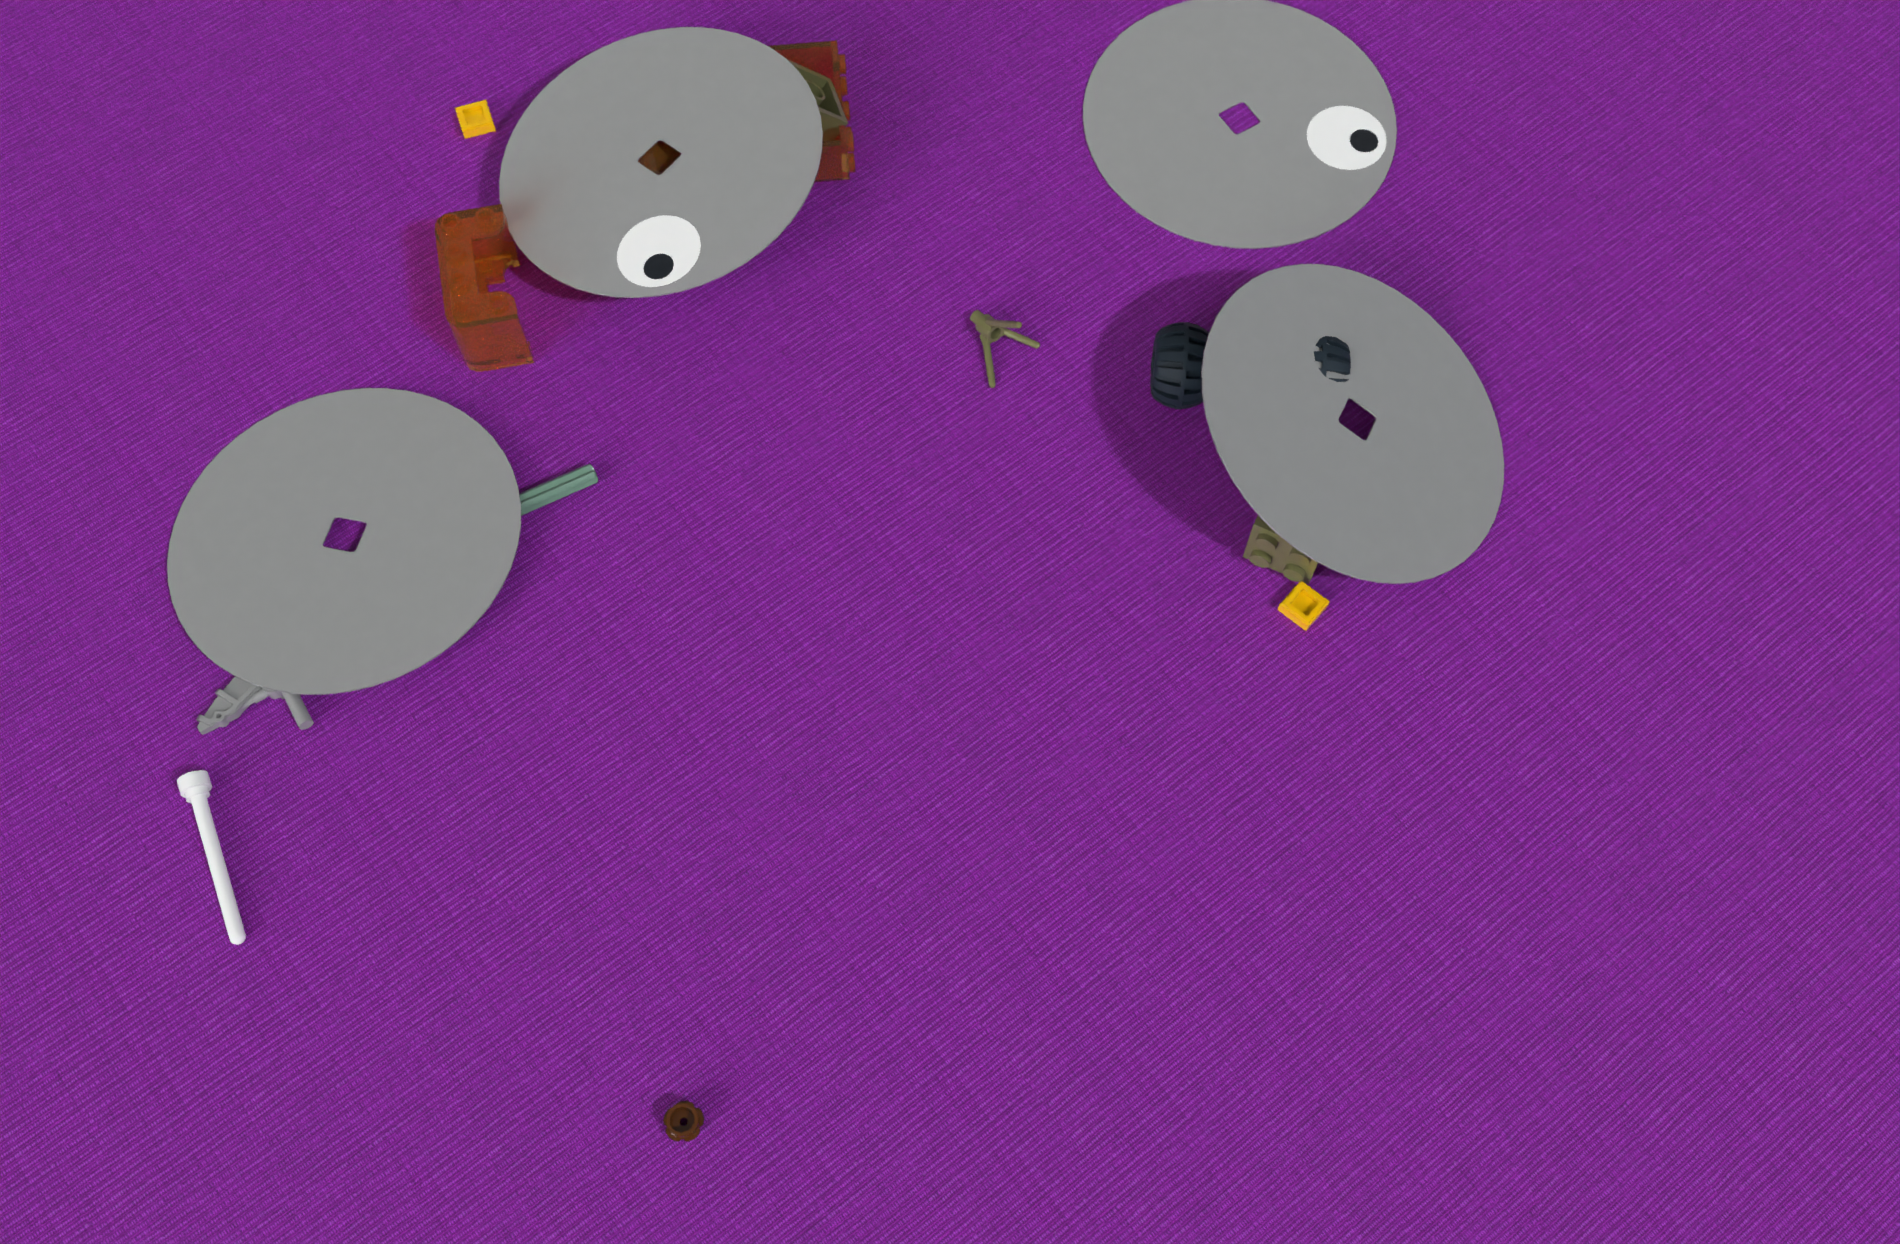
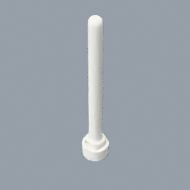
M204 770L188 772L177 779L180 795L192 804L231 943L239 945L245 941L246 934L207 800L210 796L209 791L212 789L208 772Z

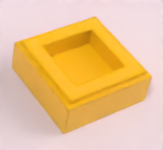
M486 99L455 108L465 139L496 131Z
M1301 581L1279 604L1277 610L1307 631L1328 607L1330 601Z

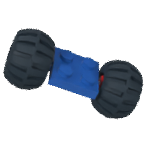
M1189 322L1171 323L1158 330L1153 346L1150 379L1151 394L1156 401L1174 409L1192 408L1203 402L1201 371L1203 353L1209 334L1207 330ZM1324 336L1320 338L1315 346L1322 348V351H1314L1315 361L1322 362V368H1319L1322 374L1326 377V372L1330 371L1349 375L1351 356L1348 345L1336 337ZM1329 378V379H1331V380H1333V381H1336V382H1346V381L1349 380V379Z

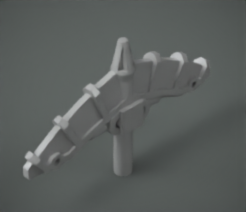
M234 677L224 690L218 689L215 692L217 698L204 716L199 715L196 719L199 722L198 730L204 735L219 727H226L231 721L239 718L253 703L257 704L270 697L272 699H285L299 729H307L314 723L300 694L270 690L253 685L237 677Z

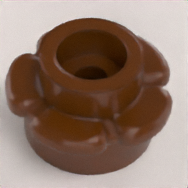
M678 1102L669 1108L664 1115L663 1122L667 1126L666 1134L676 1142L694 1140L700 1134V1126L704 1124L702 1111L699 1108H695L692 1102ZM683 1118L688 1120L685 1126L680 1125V1120Z

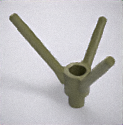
M980 310L974 311L970 316V320L976 325V330L980 333L990 388L996 386L990 346L992 342L997 341L1001 336H1007L1036 349L1040 347L1039 342L1007 329L1021 328L1022 323L1019 321L997 320L989 314L984 315Z

